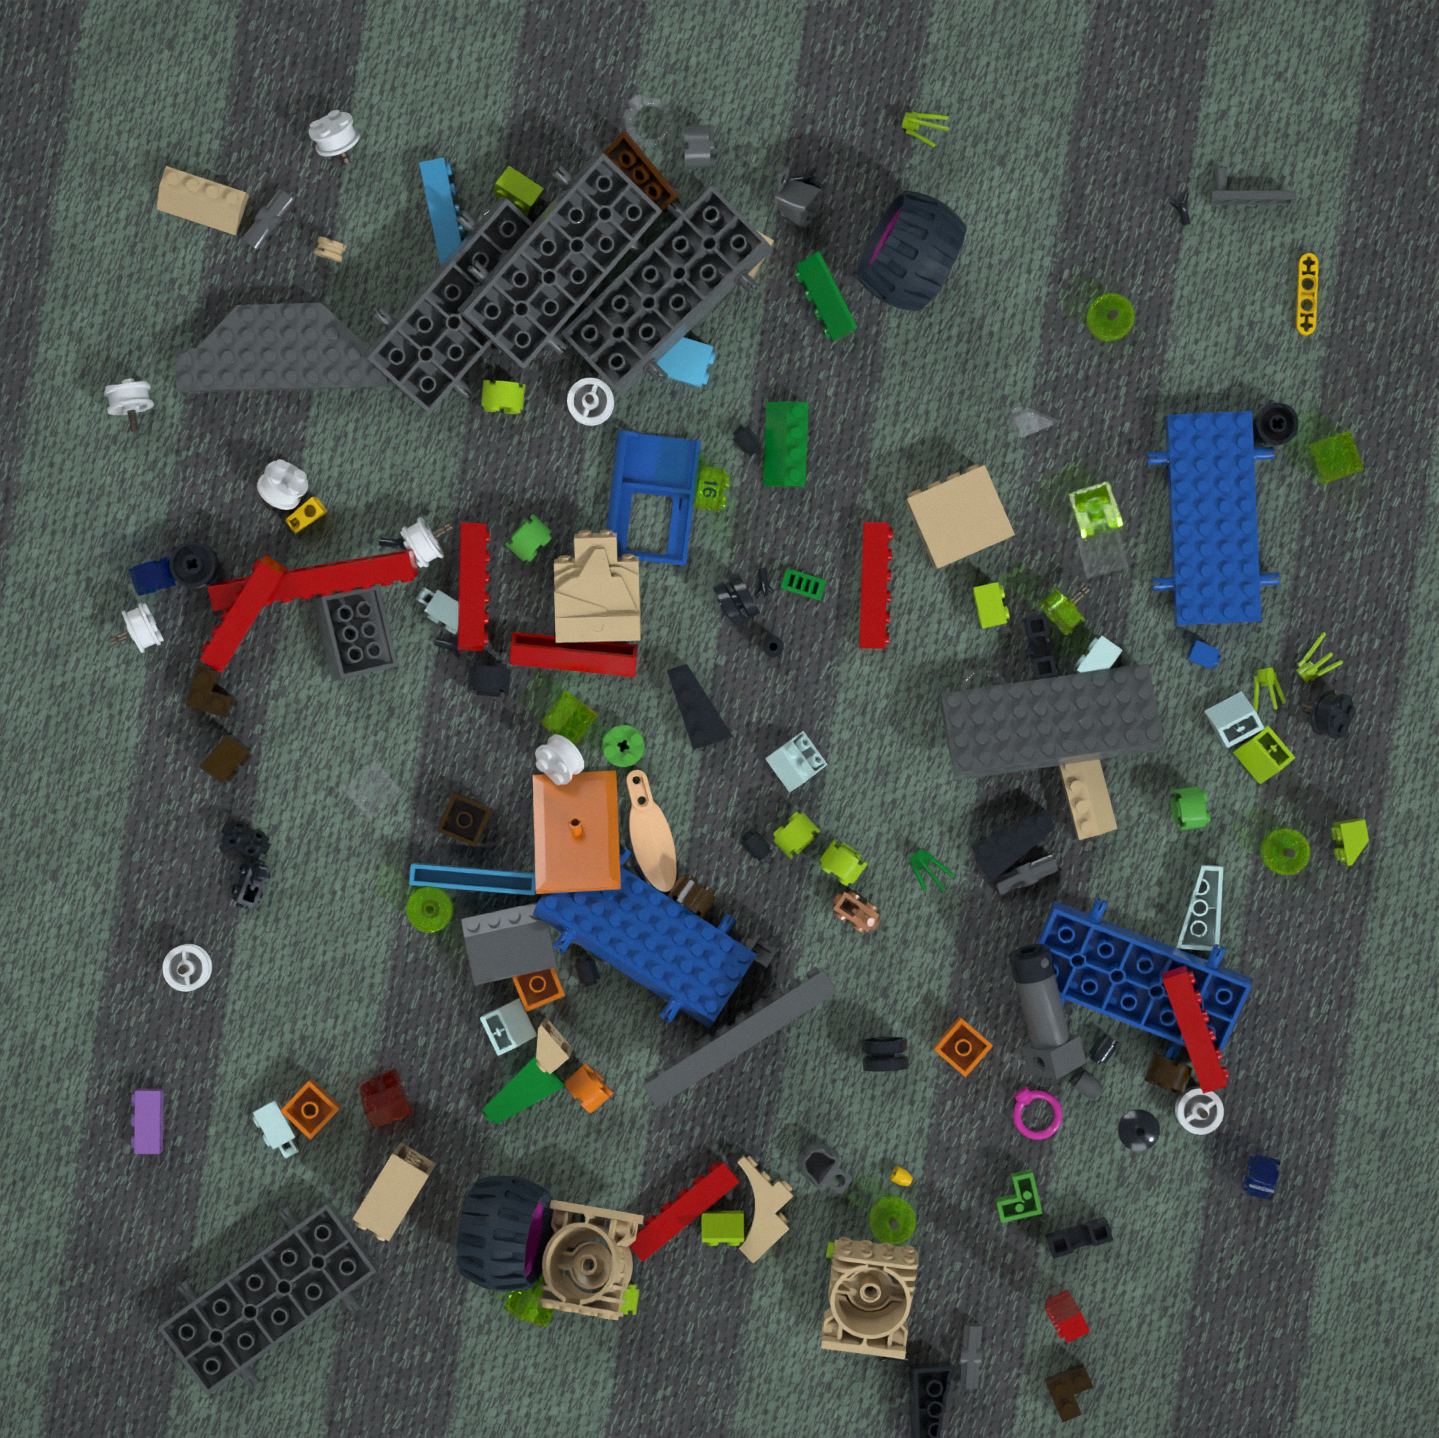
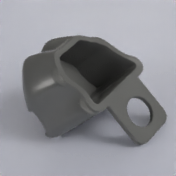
M786 166L777 177V193L774 196V202L777 204L782 216L787 217L799 227H806L819 211L822 190L815 186L789 179V167ZM785 174L784 182L781 184V179Z
M809 1143L805 1146V1151L797 1157L801 1174L808 1178L816 1188H820L825 1183L837 1193L842 1194L852 1181V1177L837 1167L839 1152L831 1149L825 1143ZM834 1176H844L845 1184L841 1187L835 1186L833 1184Z

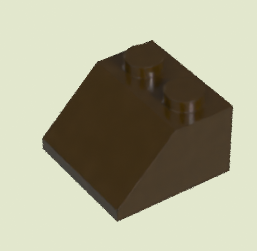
M226 735L199 767L221 783H224L226 780L230 782L237 774L235 771L239 765L244 766L250 760L249 754L251 750L234 735Z

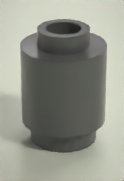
M1085 1070L1082 1072L1078 1071L1072 1078L1074 1083L1072 1087L1087 1098L1095 1100L1104 1088L1100 1084V1080Z

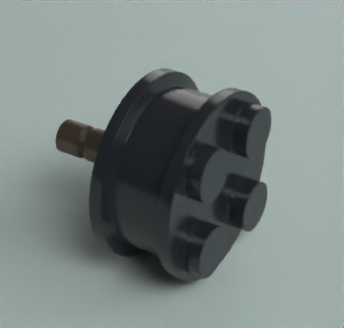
M1332 690L1321 692L1314 705L1302 703L1301 705L1302 711L1311 713V728L1313 732L1318 735L1326 733L1332 739L1344 738L1346 736L1351 721L1356 714L1352 698L1347 694L1336 695Z

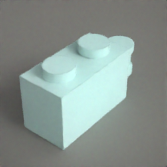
M423 587L416 600L427 606L425 612L428 613L427 618L435 623H438L440 620L446 624L445 629L456 634L458 631V601L440 590L433 593ZM428 594L433 596L430 603L425 601Z
M277 1098L254 1111L253 1120L258 1128H262L265 1134L263 1139L267 1146H271L273 1149L279 1147L283 1156L288 1158L299 1152L298 1146L293 1139L297 1136V1133L290 1120L280 1111L283 1107ZM289 1141L291 1147L286 1149L283 1144Z

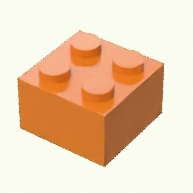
M554 968L512 977L526 1012L565 997Z
M959 1016L932 1048L966 1077L993 1045Z
M311 1078L280 1111L311 1140L339 1111L342 1105Z

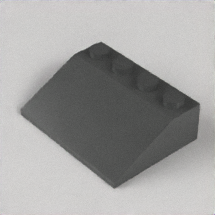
M379 585L365 590L357 589L313 600L332 682L398 666Z
M537 903L461 919L474 985L557 967L550 925L533 915Z

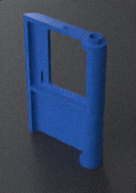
M618 431L606 530H612V533H617L618 557H622L623 554H634V557H639L640 561L686 566L701 440ZM634 493L673 498L666 554L627 550L630 510Z

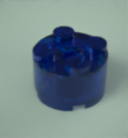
M169 557L160 558L159 561L152 560L128 569L138 596L149 595L157 592V590L176 586V580L170 571Z
M1256 1153L1254 1156L1250 1155L1247 1164L1250 1173L1249 1176H1244L1242 1184L1245 1194L1271 1201L1272 1197L1269 1193L1274 1194L1279 1175L1276 1164L1280 1165L1281 1160Z

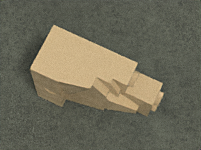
M589 530L579 531V534L574 536L575 558L563 555L554 560L556 643L639 641L641 639L639 557H634V554H623L622 557H618L617 533H612V530H601L600 533H591Z

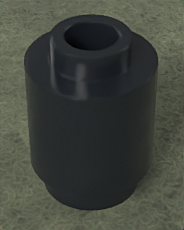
M741 425L732 433L735 436L732 440L750 457L763 446L759 442L760 439L748 426L744 428Z
M768 637L763 643V651L768 657H778L784 650V644L778 637ZM776 643L777 650H770L769 645Z
M749 830L741 837L743 840L741 845L754 859L756 858L758 861H761L771 852L769 844L757 830L754 832Z
M591 955L575 959V968L580 984L584 983L585 987L597 984L596 979H599L600 975L595 959H592Z
M1105 1033L1102 1037L1099 1036L1088 1052L1091 1054L1090 1059L1098 1065L1102 1062L1106 1064L1117 1049L1115 1046L1118 1042Z

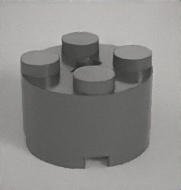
M713 125L684 127L686 168L716 167L715 155H711L715 154L714 138H710L714 137Z

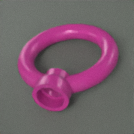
M1028 1087L1022 1088L1014 1095L1017 1102L1013 1110V1121L1017 1130L1023 1136L1029 1139L1041 1140L1050 1137L1057 1131L1062 1121V1108L1055 1096L1043 1090L1030 1091ZM1036 1098L1048 1101L1054 1110L1053 1122L1043 1131L1028 1129L1021 1119L1023 1107Z

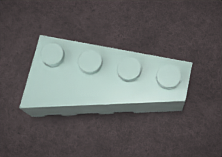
M1201 865L1178 939L1177 949L1212 951L1213 945L1219 944L1223 866Z

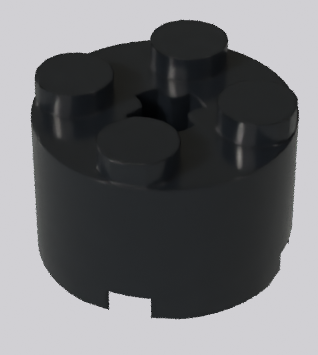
M1272 403L1258 411L1253 421L1255 436L1261 443L1273 447L1291 441L1298 431L1297 413L1292 407L1283 403ZM1278 421V428L1274 429L1272 427L1273 422Z
M473 662V666L469 667L467 693L471 694L472 690L477 691L476 695L500 697V693H504L505 697L509 696L511 670L507 669V664L494 663V666H486L485 662Z

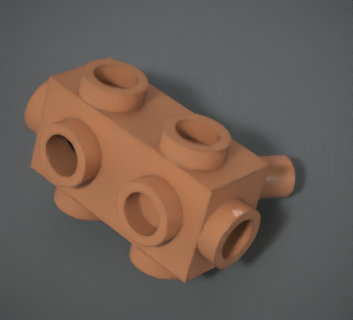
M851 890L848 893L844 891L842 894L838 892L832 901L834 904L833 909L836 911L834 915L843 921L846 918L853 922L852 927L861 933L863 930L869 932L872 929L874 931L880 922V919H878L879 914L876 912L878 908L869 902L866 905L859 901L860 896ZM844 902H850L851 907L849 909H845L843 907Z

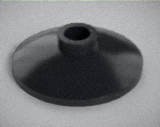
M1138 1109L1130 1111L1123 1116L1119 1123L1118 1134L1121 1142L1127 1148L1134 1151H1145L1157 1142L1160 1135V1126L1153 1114ZM1143 1128L1144 1132L1141 1135H1137L1136 1130Z

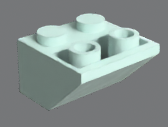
M1103 636L1100 639L1095 637L1088 647L1089 654L1087 656L1082 655L1075 666L1078 668L1076 673L1110 669L1121 654L1122 649Z
M1242 691L1204 711L1223 748H1229L1265 729L1256 711Z
M804 731L765 758L789 792L805 783L828 765Z
M520 998L480 1017L498 1056L537 1036Z

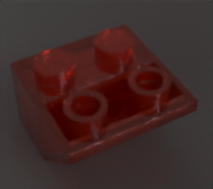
M397 1069L358 1083L364 1112L373 1129L413 1114L409 1098Z

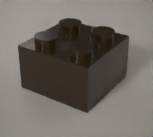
M453 792L437 831L476 848L494 808L460 793Z

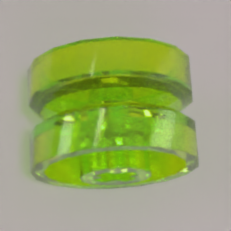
M425 886L410 896L407 902L406 914L414 928L421 932L433 933L443 929L450 923L454 915L455 905L452 896L445 889ZM427 906H432L434 908V911L432 913H428L429 910L426 909Z

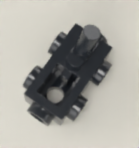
M234 819L230 823L226 821L221 830V833L224 835L220 841L223 844L219 848L223 853L233 848L258 861L262 854H267L271 846L268 843L270 838L263 831H255L243 821H236Z
M253 859V861L247 860L245 864H241L238 871L240 879L238 884L234 883L231 889L232 899L237 902L236 906L248 909V906L256 908L257 903L261 902L263 897L262 890L270 879V869L264 866V861ZM246 888H247V889H248V893H247L246 895H244L245 890H246Z

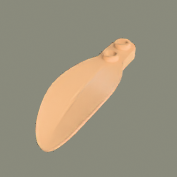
M632 770L626 776V785L632 805L629 815V831L633 851L648 881L659 891L668 892L673 888L677 874L672 834L663 812L652 799L646 774L641 770ZM633 777H639L640 781L638 784L633 783ZM641 796L645 798L643 804L638 803V798Z

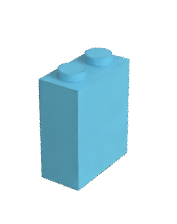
M682 337L657 364L668 374L667 378L701 388L702 384H707L710 375L709 372H706L708 364L713 365L716 353L713 352V346Z

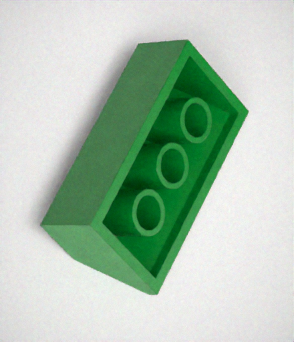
M820 252L813 254L796 265L797 271L794 272L799 284L803 282L806 288L803 292L808 302H813L816 308L813 312L818 321L822 320L825 326L822 330L827 340L831 339L834 343L856 332L857 326Z
M766 402L763 486L805 488L809 402Z

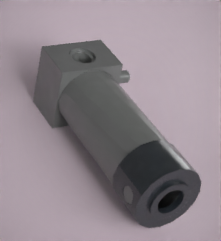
M1045 944L1027 945L1015 949L1008 955L1030 1043L1021 1048L1029 1075L1057 1080L1085 1064L1086 1059L1080 1036L1069 1034L1050 947Z

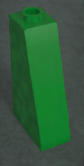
M535 1055L483 1107L482 1110L485 1112L483 1115L489 1122L492 1123L494 1121L496 1124H499L562 1089L565 1086V1082L554 1071L551 1074L547 1071L544 1073L537 1066L538 1060Z

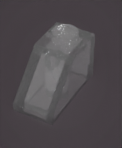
M1022 406L1011 410V415L1007 417L1016 440L1057 424L1056 419L1031 408L1023 410Z

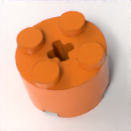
M587 1063L582 1065L564 1083L575 1099L577 1098L581 1102L580 1105L589 1113L595 1111L614 1094L607 1084L604 1085L602 1083L604 1078L598 1071L594 1072Z

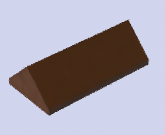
M623 131L605 150L604 154L662 210L659 216L667 210L669 204L673 205L672 201L679 200V195L626 131Z

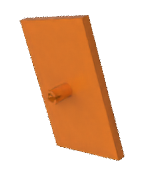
M616 770L573 774L571 781L564 785H556L546 774L533 775L536 894L621 889Z

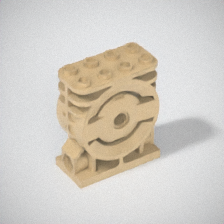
M551 1200L550 1208L554 1209L551 1227L555 1234L549 1240L544 1251L542 1276L545 1282L544 1285H539V1289H542L543 1293L542 1298L537 1297V1302H541L540 1307L618 1320L619 1316L623 1317L624 1312H620L621 1304L626 1303L622 1296L623 1292L628 1289L627 1286L633 1269L629 1245L636 1240L638 1224H643L644 1216ZM581 1214H584L586 1217L585 1223H580ZM607 1219H611L609 1228L604 1227ZM591 1238H599L606 1241L609 1247L595 1241L582 1242ZM568 1247L576 1248L573 1253L567 1252ZM593 1260L594 1268L590 1270L589 1264ZM563 1270L570 1271L571 1276L565 1275ZM575 1283L585 1289H603L598 1293H587L578 1288Z
M841 1237L835 1241L828 1288V1299L831 1307L824 1311L821 1328V1348L905 1359L908 1322L906 1319L911 1308L919 1263L918 1252L914 1247L908 1245L899 1247L893 1246L890 1243L876 1244L869 1240L853 1241L846 1237ZM873 1286L875 1289L867 1290L866 1287Z

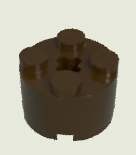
M690 874L680 876L668 897L675 899V902L692 913L698 914V917L703 919L715 900L713 896L715 891L706 885L704 887L698 885V880Z
M1154 1053L1144 1081L1156 1084L1162 1089L1171 1090L1183 1096L1193 1068Z

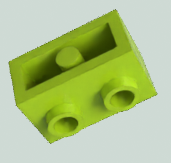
M508 166L495 183L492 194L497 199L501 197L507 198L524 215L528 216L541 198L544 188Z
M998 582L973 587L972 591L981 629L1006 624V619H1009L1010 616L1007 606L1004 607L1002 598H1005L1003 586H999Z

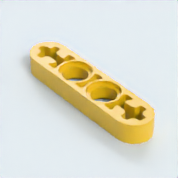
M1311 253L1304 254L1298 262L1296 330L1303 336L1310 335L1316 328L1318 259ZM1307 257L1310 258L1311 262H1314V265H1311L1309 268V273L1314 272V276L1310 274L1302 275V272H1307V266L1303 264ZM1308 278L1313 282V287L1310 290H1305L1302 287L1303 279ZM1307 299L1311 301V310L1305 311L1302 309V300ZM1300 313L1304 315L1312 314V317L1307 318V323L1311 325L1307 332L1300 326V324L1305 322V316L1300 317Z

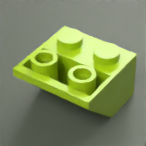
M1264 725L1265 729L1253 734L1232 752L1259 784L1278 773L1295 759V756L1267 725Z
M1357 818L1333 823L1334 828L1330 829L1332 840H1336L1337 848L1334 849L1335 858L1342 865H1352L1369 841L1366 821Z
M704 1211L702 1213V1242H706L707 1246H717L719 1242H727L729 1246L740 1245V1242H744V1211Z

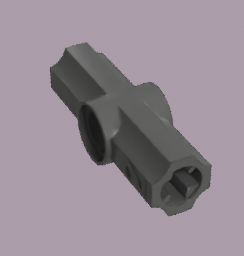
M279 189L268 205L262 207L254 219V224L242 239L258 250L269 234L276 230L274 229L276 225L282 222L283 215L295 200Z
M1049 854L1033 862H1026L1020 867H1014L1012 871L998 876L994 879L1000 895L1019 887L1023 888L1039 881L1038 879L1059 870L1052 854Z
M964 1323L963 1343L960 1347L961 1357L959 1358L961 1365L959 1386L961 1388L978 1389L979 1366L982 1363V1325Z

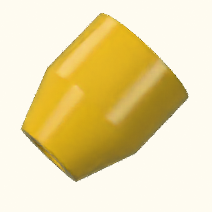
M896 1166L890 1176V1181L901 1186H909L913 1180L910 1173L900 1166Z

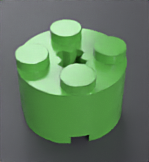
M534 514L530 516L532 519L530 522L526 519L511 536L512 542L507 541L505 543L523 562L525 560L530 562L537 555L536 549L540 545L544 547L552 538L550 535L551 530Z
M619 725L609 730L605 735L602 744L603 753L613 765L628 767L637 763L643 756L645 741L642 734L636 728L629 725ZM624 740H626L627 745L630 747L629 750L625 749L624 752L620 751L621 747L618 746V743H622Z
M1199 786L1173 789L1171 791V794H1174V798H1170L1173 822L1178 821L1179 826H1176L1178 831L1203 828L1206 823H1210V813L1208 810L1206 811L1205 802H1207L1206 790H1201Z

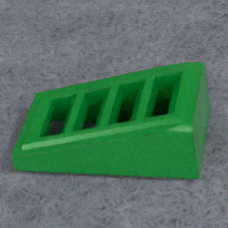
M786 568L780 589L820 601L826 580ZM791 575H795L792 587L788 586ZM799 577L803 578L800 590L796 589ZM807 579L811 580L809 590L805 592ZM815 582L819 583L816 595L812 594Z

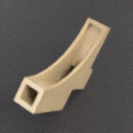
M743 1154L737 1160V1163L742 1167L752 1185L755 1197V1213L750 1230L744 1238V1242L739 1245V1249L754 1264L790 1229L787 1224L789 1222L788 1218L782 1212L778 1214L777 1211L793 1197L791 1192L793 1188L786 1180L781 1182L779 1178L772 1184L770 1181L773 1179L766 1171L761 1173L756 1168L758 1163L750 1155L746 1157Z

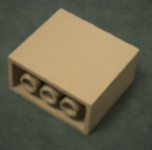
M979 464L967 468L965 470L966 473L960 475L959 472L952 474L946 478L947 482L942 484L940 480L928 485V490L924 492L921 489L909 493V498L905 500L935 570L1015 535L985 465L981 467Z
M400 1143L353 1217V1220L356 1221L355 1224L363 1230L368 1228L381 1241H385V1239L390 1241L436 1163L405 1144Z

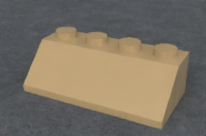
M166 166L159 185L157 210L237 235L249 195L246 192Z
M1100 760L1058 765L1076 838L1082 840L1117 829Z
M546 1017L538 1028L536 1051L538 1062L536 1064L544 1073L547 1071L551 1074L570 1058L573 1048Z

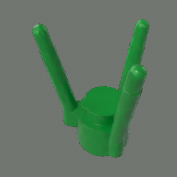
M922 848L909 857V860L912 862L909 865L914 870L924 892L927 891V888L918 868L920 870L924 868L941 891H945L944 886L929 868L928 864L931 861L950 877H954V874L936 860L928 850L924 852Z

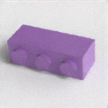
M137 1089L135 1094H132L131 1100L132 1106H135V1115H132L131 1126L135 1127V1136L132 1135L131 1147L134 1148V1154H160L163 1152V1089Z

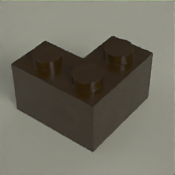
M197 665L185 706L227 718L230 716L235 697L215 692L220 676L219 671Z
M1083 1363L1044 1379L1062 1422L1082 1415L1074 1395L1093 1388Z

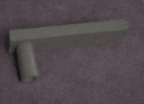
M1214 169L1215 191H1212L1209 196V205H1293L1297 199L1296 190L1227 191V169Z

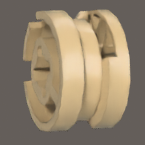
M318 237L317 242L319 244L313 253L336 262H342L341 255L347 246H343L342 243L329 240L328 238Z

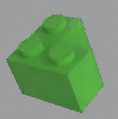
M1028 1169L1011 1173L1015 1194L995 1198L1001 1223L1042 1214L1032 1170Z

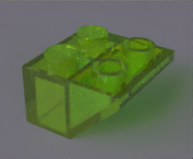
M565 690L540 724L555 735L567 738L576 746L599 715L569 691Z
M539 1278L533 1288L512 1291L504 1307L506 1311L518 1320L546 1328L556 1310L540 1307L541 1302H537V1297L542 1298L543 1290L539 1289V1285H544L545 1282L542 1278Z

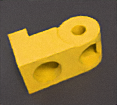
M311 497L285 521L292 531L298 534L328 511L317 497Z

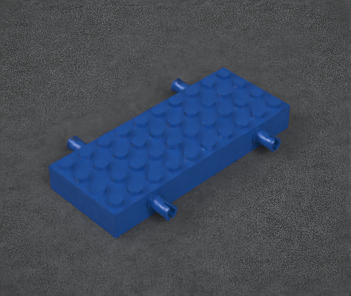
M1252 411L1165 416L1166 451L1147 452V458H1156L1148 459L1147 465L1166 464L1172 575L1166 578H1152V584L1161 583V585L1152 586L1153 591L1172 590L1174 626L1260 622V588L1267 585L1279 586L1280 579L1271 580V578H1279L1280 574L1279 572L1260 573L1254 462L1255 460H1274V453L1266 454L1274 452V447L1254 446Z
M623 846L619 847L621 889L544 893L535 906L533 915L561 932L553 947L557 950L562 944L559 952L564 953L573 940L668 1001V1004L660 1013V1017L664 1020L667 1013H670L665 1020L670 1023L680 1009L710 1029L757 956L756 953L728 936V933L736 923L735 918L732 917L727 924L731 916L725 914L718 927L715 928L624 869L622 865L631 855V852L627 849L622 855L625 849Z
M1095 898L1090 914L1054 901L1036 944H1045L1050 947L1062 1006L1068 1000L1171 1040L1165 1056L1169 1059L1173 1056L1172 1060H1177L1182 1046H1186L1166 991L1162 973L1187 966L1189 972L1193 971L1196 983L1193 984L1195 991L1199 990L1202 996L1201 1008L1202 1010L1206 1009L1210 1020L1207 1022L1208 1028H1213L1216 1036V1040L1213 1041L1215 1048L1219 1047L1222 1053L1252 987L1251 977L1219 965L1226 952L1225 947L1220 946L1219 948V944H1214L1208 960H1205L1101 919L1108 905V902L1104 899L1101 902V898Z

